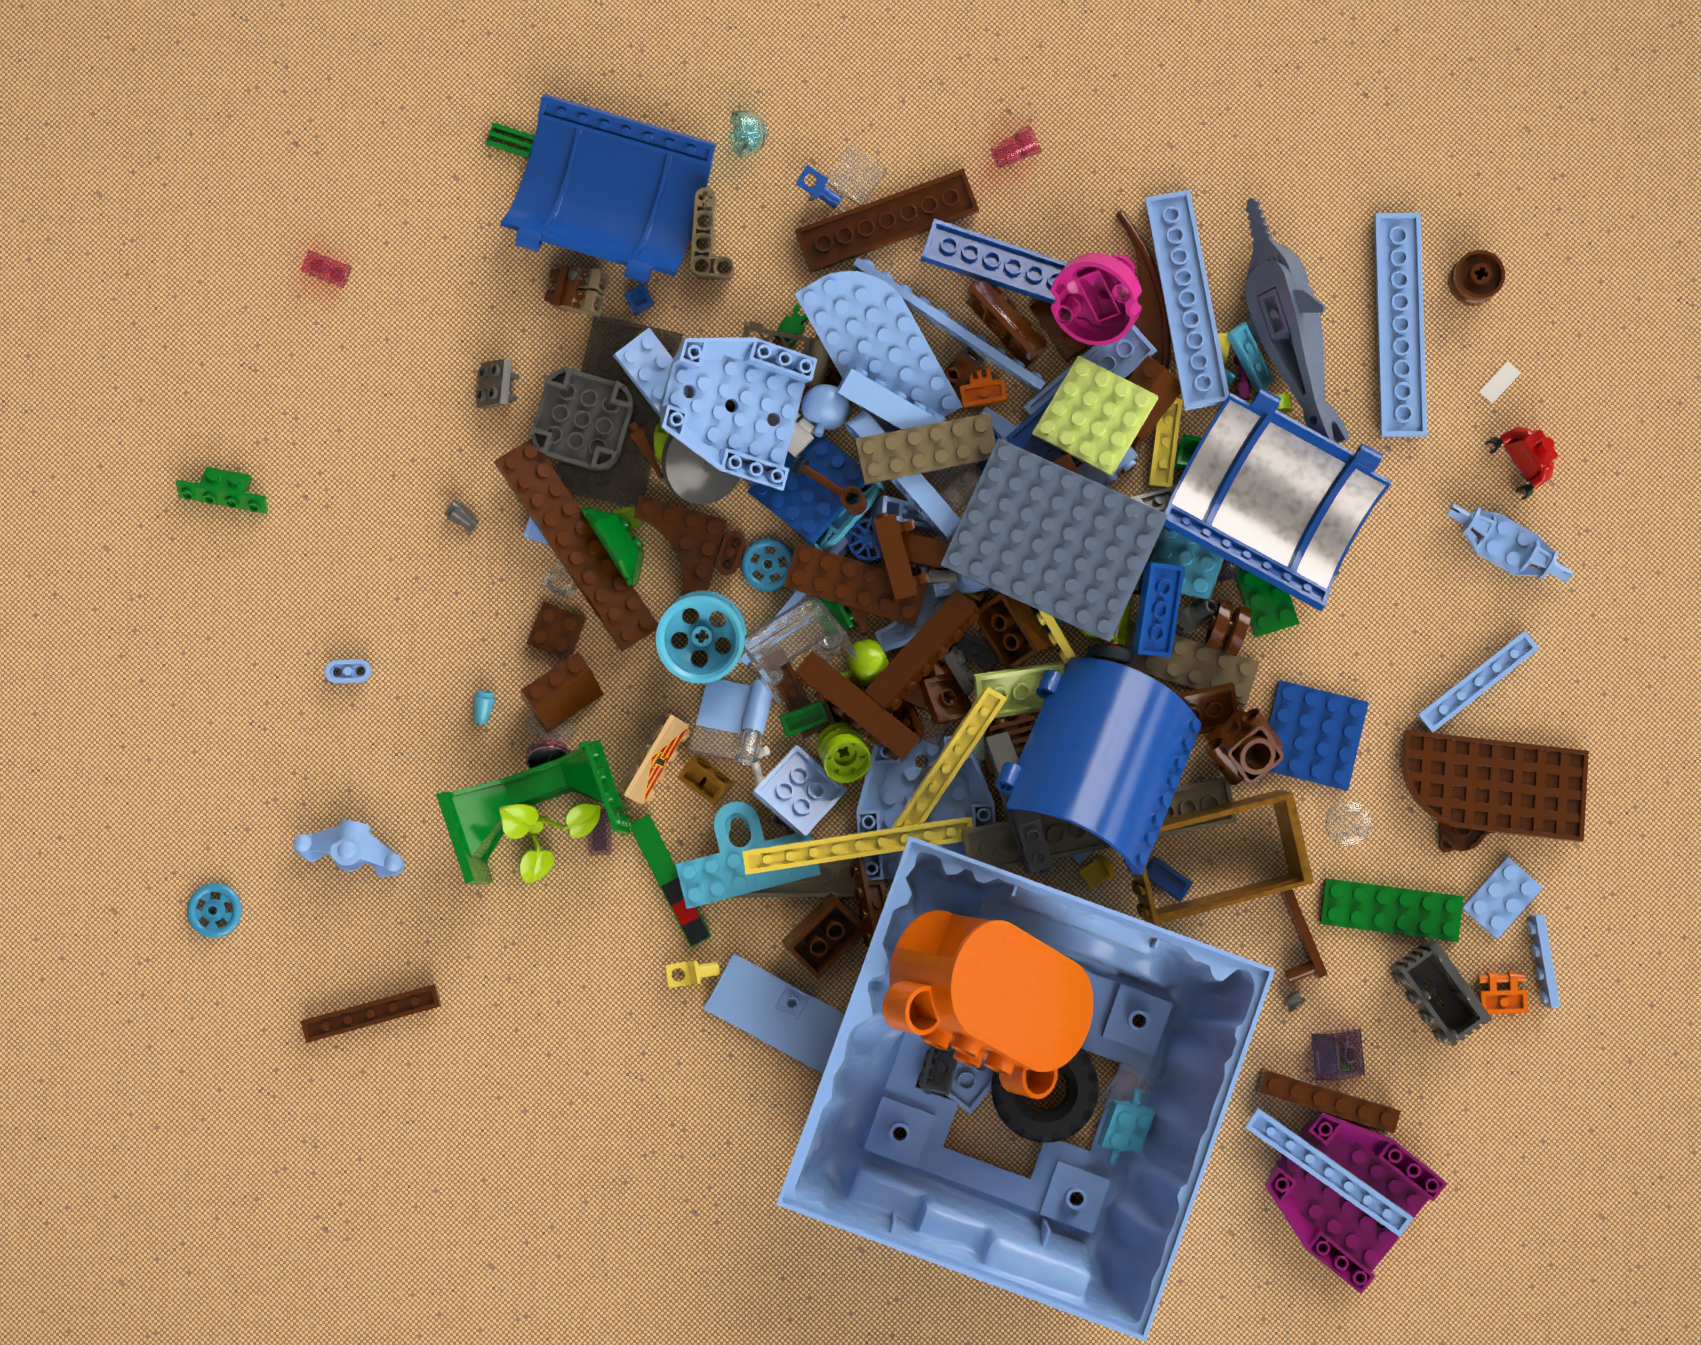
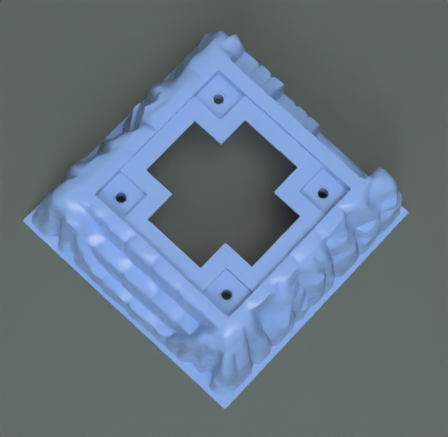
M909 836L776 1205L1146 1342L1275 969ZM931 910H943L957 915L1007 921L1073 960L1085 970L1093 991V1014L1088 1034L1081 1049L1120 1063L1090 1151L1062 1140L1043 1143L1031 1178H1027L943 1147L958 1104L953 1100L931 1092L930 1094H925L922 1089L915 1087L930 1045L920 1040L921 1035L893 1029L886 1023L882 1009L884 996L890 988L889 973L893 951L901 934L915 918ZM1136 1014H1142L1144 1017V1023L1139 1027H1135L1132 1023V1019ZM1134 1088L1141 1089L1144 1093L1139 1104L1152 1107L1156 1111L1141 1153L1122 1152L1118 1164H1111L1108 1162L1112 1149L1101 1147L1097 1141L1112 1100L1120 1102L1130 1101ZM903 1127L907 1131L906 1136L902 1139L894 1137V1129ZM1074 1192H1079L1082 1194L1081 1201L1076 1204L1071 1203L1070 1195Z

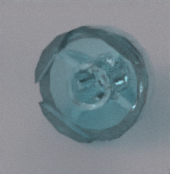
M733 111L730 125L734 124V132H730V137L735 154H739V157L756 154L764 146L765 138L769 136L767 124H764L762 118L752 111Z

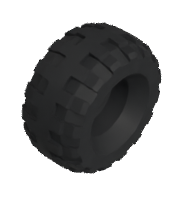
M1081 1048L1067 1064L1058 1068L1066 1080L1067 1092L1064 1100L1052 1109L1042 1110L1035 1108L1026 1100L1025 1096L1006 1091L1001 1085L999 1073L993 1072L991 1095L994 1107L1001 1120L1010 1130L1030 1141L1050 1143L1073 1136L1085 1126L1094 1113L1098 1101L1099 1085L1092 1061Z

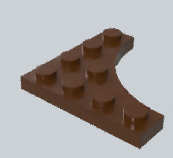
M639 495L633 518L651 525L660 531L670 542L682 567V596L694 591H708L727 520Z

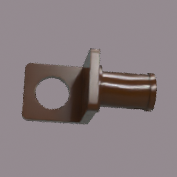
M966 347L958 353L944 373L947 379L959 388L984 360L970 347Z

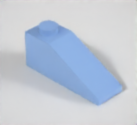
M883 495L871 505L870 518L876 519L875 515L888 512L889 516L896 514L898 523L913 519L914 530L935 532L909 501Z

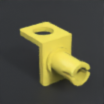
M686 961L665 966L669 988L700 984V978L718 976L720 973L717 961L698 964L697 961ZM676 968H680L684 972V977L679 982L674 981L672 978V971Z

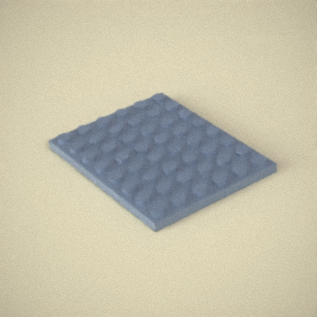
M998 438L941 562V566L1110 642L1168 514Z

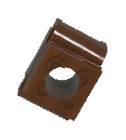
M1028 712L1015 715L1013 721L1006 722L1005 718L992 721L991 726L987 729L988 734L992 732L1000 734L1008 731L1018 760L1034 726H1029L1028 723L1033 722L1035 716H1028ZM986 750L984 764L987 775L990 776L994 775L988 751Z

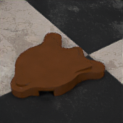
M1439 822L1438 848L1445 853L1452 850H1471L1478 846L1486 835L1494 832L1453 828Z

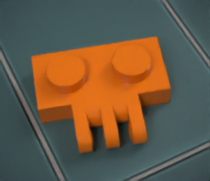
M985 367L986 376H982L981 368L976 369L977 378H973L972 373L968 377L969 384L959 386L963 410L1008 402L1004 378L992 380L990 367Z

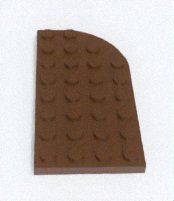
M1412 730L1404 731L1402 753L1404 781L1418 806L1436 821L1459 829L1584 842L1589 751Z

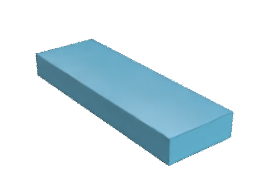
M1246 322L1238 324L1226 335L1255 393H1257L1260 387L1266 389L1275 380Z

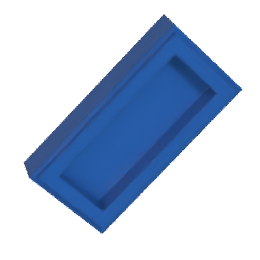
M1156 856L1146 868L1149 881L1179 902H1181L1193 882Z

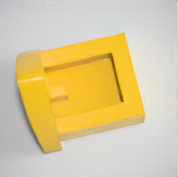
M1101 854L1096 856V860L1078 871L1091 891L1108 879L1112 880L1115 878V871L1111 863Z

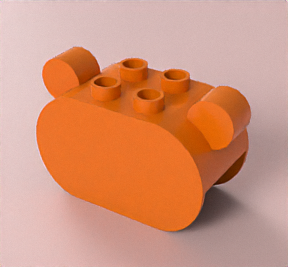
M931 910L915 918L901 934L893 951L889 973L890 988L884 996L882 1005L883 1016L889 1026L893 1029L921 1035L920 1040L942 1050H947L950 1043L951 1047L955 1049L953 1058L966 1065L980 1068L983 1058L986 1059L984 1066L999 1073L1001 1085L1008 1092L1034 1099L1045 1098L1052 1092L1056 1085L1058 1068L1067 1064L1077 1054L1086 1039L1092 1020V986L1087 973L1079 964L1010 922L957 915L943 910Z

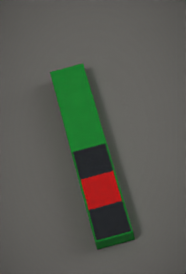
M650 814L633 822L630 829L689 945L693 947L712 937L698 908H686L676 865Z

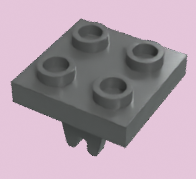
M504 358L481 363L478 371L479 386L476 392L477 408L488 409L506 406L508 402L512 403V401L517 402L516 396L509 395L510 380H519V374L511 372L512 360Z

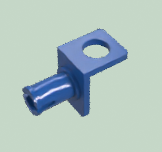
M809 165L805 166L796 181V185L811 194L808 198L810 202L819 198L835 209L842 199V196L826 187L827 177ZM807 174H812L816 177L817 182L814 187H809L805 184L804 178Z

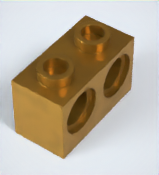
M699 754L687 762L677 777L712 805L721 801L734 783V781Z

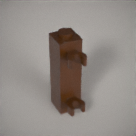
M885 512L875 515L876 519L871 522L892 602L914 597L918 594L916 586L930 582L928 573L913 577L901 533L915 529L913 519L898 523L896 514L889 516V513Z

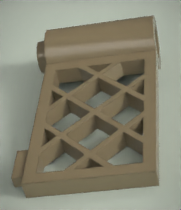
M750 321L749 326L744 325L742 338H748L749 330L758 332L762 340L767 342L773 336H779L784 343L781 347H787L790 350L792 349L789 345L794 341H805L804 349L801 353L818 359L812 381L805 384L815 386L825 384L830 356L817 334L814 339L763 329L764 324ZM762 333L770 334V335L765 338ZM785 338H790V339H792V340H790L789 342H787V341L785 340Z

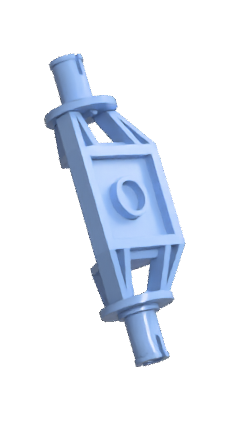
M1452 503L1449 511L1446 513V516L1463 524L1461 534L1466 537L1475 554L1514 576H1535L1543 579L1547 574H1551L1567 583L1571 578L1570 575L1572 576L1574 573L1573 570L1556 562L1559 552L1553 551L1537 534L1500 513L1483 511L1480 507H1476L1470 513L1455 503ZM1471 528L1482 535L1480 539L1470 530ZM1531 563L1536 566L1541 567V569L1529 567V564Z

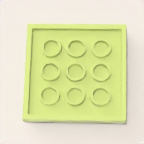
M1078 355L1032 434L1036 438L1067 454L1069 453L1076 459L1112 477L1156 404L1158 395Z

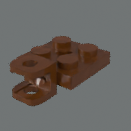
M944 658L941 659L943 667H940L937 661L933 666L932 672L928 676L923 677V681L919 682L934 726L964 719L972 707L968 695H965ZM943 695L949 697L950 701L946 702Z

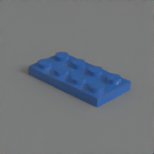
M1154 562L1146 563L1132 653L1161 657L1172 656L1185 571L1184 566Z

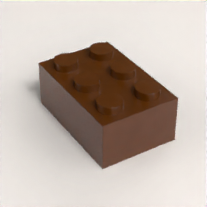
M1000 593L979 608L981 613L976 622L1005 669L1018 667L1053 644L1027 604Z
M830 893L782 940V943L819 979L864 935V928L858 919Z

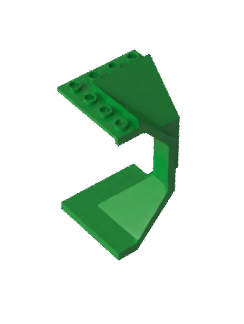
M600 739L593 742L585 741L579 743L580 748L556 760L520 773L453 792L444 791L436 794L465 884L487 885L493 883L488 868V859L504 835L499 813L500 807L515 804L533 806L569 792H576L604 804L613 832L621 833L622 836L631 834L629 828L632 827V822L629 815H626L624 811L632 808L621 803Z

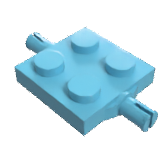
M1134 1088L1130 1101L1120 1102L1112 1100L1097 1141L1101 1147L1112 1149L1108 1162L1111 1164H1118L1122 1152L1141 1153L1156 1112L1152 1107L1139 1104L1144 1093L1141 1089Z

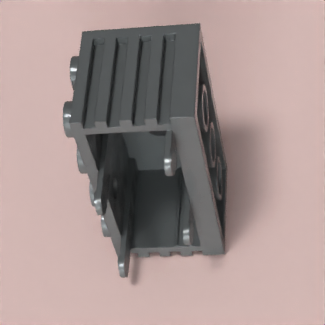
M1426 940L1389 966L1393 971L1391 973L1392 978L1398 985H1403L1406 990L1404 992L1406 998L1411 1004L1415 1003L1420 1009L1418 1011L1419 1016L1425 1023H1430L1433 1028L1431 1032L1438 1042L1442 1041L1444 1044L1456 1046L1458 1044L1457 1040L1463 1041L1466 1039L1465 1034H1473L1472 1029L1478 1030L1481 1028L1479 1024L1485 1025L1492 1020L1438 942ZM1425 980L1430 981L1429 987L1423 985ZM1433 988L1437 990L1438 994L1436 997L1430 996V990ZM1438 999H1443L1444 1004L1442 1006L1437 1005Z

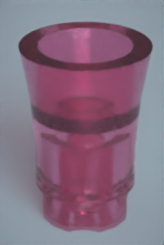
M1027 124L1020 131L991 148L990 152L996 165L1001 169L1006 165L1010 166L1017 161L1042 153V150L1032 128Z

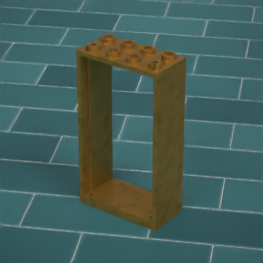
M1275 790L1164 819L1159 833L1273 804L1289 874L1156 909L1145 867L1142 875H1134L1132 873L1134 881L1131 882L1133 893L1138 896L1139 904H1137V911L1140 918L1143 917V920L1157 925L1313 884V876L1294 794L1288 791Z

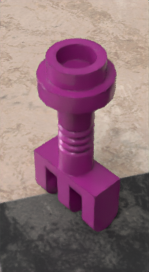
M1235 353L1233 363L1238 365L1240 397L1245 401L1251 400L1249 380Z

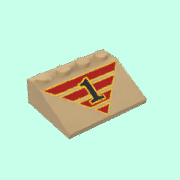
M663 711L619 786L618 791L644 805L645 801L650 802L655 793L653 788L656 782H661L667 773L665 767L668 762L672 763L679 752L676 748L680 741L684 743L690 733L687 729L690 725L674 715Z

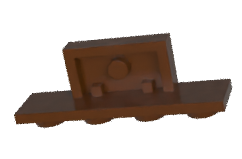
M859 857L850 862V875L854 879L855 884L854 896L859 903V920L864 928V944L869 948L887 895L883 879L867 880L863 857Z

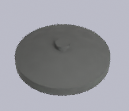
M669 434L663 448L661 465L666 484L675 495L690 503L709 504L722 499L734 489L741 477L719 471Z

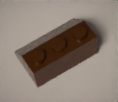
M1147 355L1128 379V381L1158 395L1156 404L1136 436L1142 442L1181 394L1179 381L1164 366L1149 355Z
M578 652L521 689V698L547 733L604 695L591 669Z

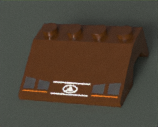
M987 280L971 284L967 292L970 298L966 301V304L1006 348L1025 365V368H1028L1047 350L1048 346L1046 345L1047 340L1041 333L1038 332L1036 334L1032 330V324L1025 316L1020 317L1015 311L1017 309L1016 306L1009 299L1005 300L1000 295L1002 292L998 286L990 284Z

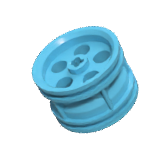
M705 590L687 593L673 602L659 621L656 631L658 655L664 666L673 675L684 681L702 684L719 680L732 671L743 653L747 639L746 623L739 608L724 595ZM688 608L697 610L699 620L695 623L686 622L683 617L684 610ZM715 611L723 613L726 617V623L720 627L714 626L710 621L711 613ZM701 630H705V634L709 636L704 641L699 640L700 637L697 636ZM677 632L685 633L688 636V644L685 647H676L672 642L673 634ZM720 637L727 638L731 643L730 651L726 653L719 652L715 647L716 640ZM696 650L705 651L708 656L707 663L702 666L694 664L692 661L693 652Z

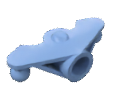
M342 819L336 827L313 834H300L293 841L295 852L309 862L313 863L325 855L331 856L338 868L344 871L357 870L364 863L372 865L379 878L398 875L405 868V863L401 856L370 834L371 827L357 821Z

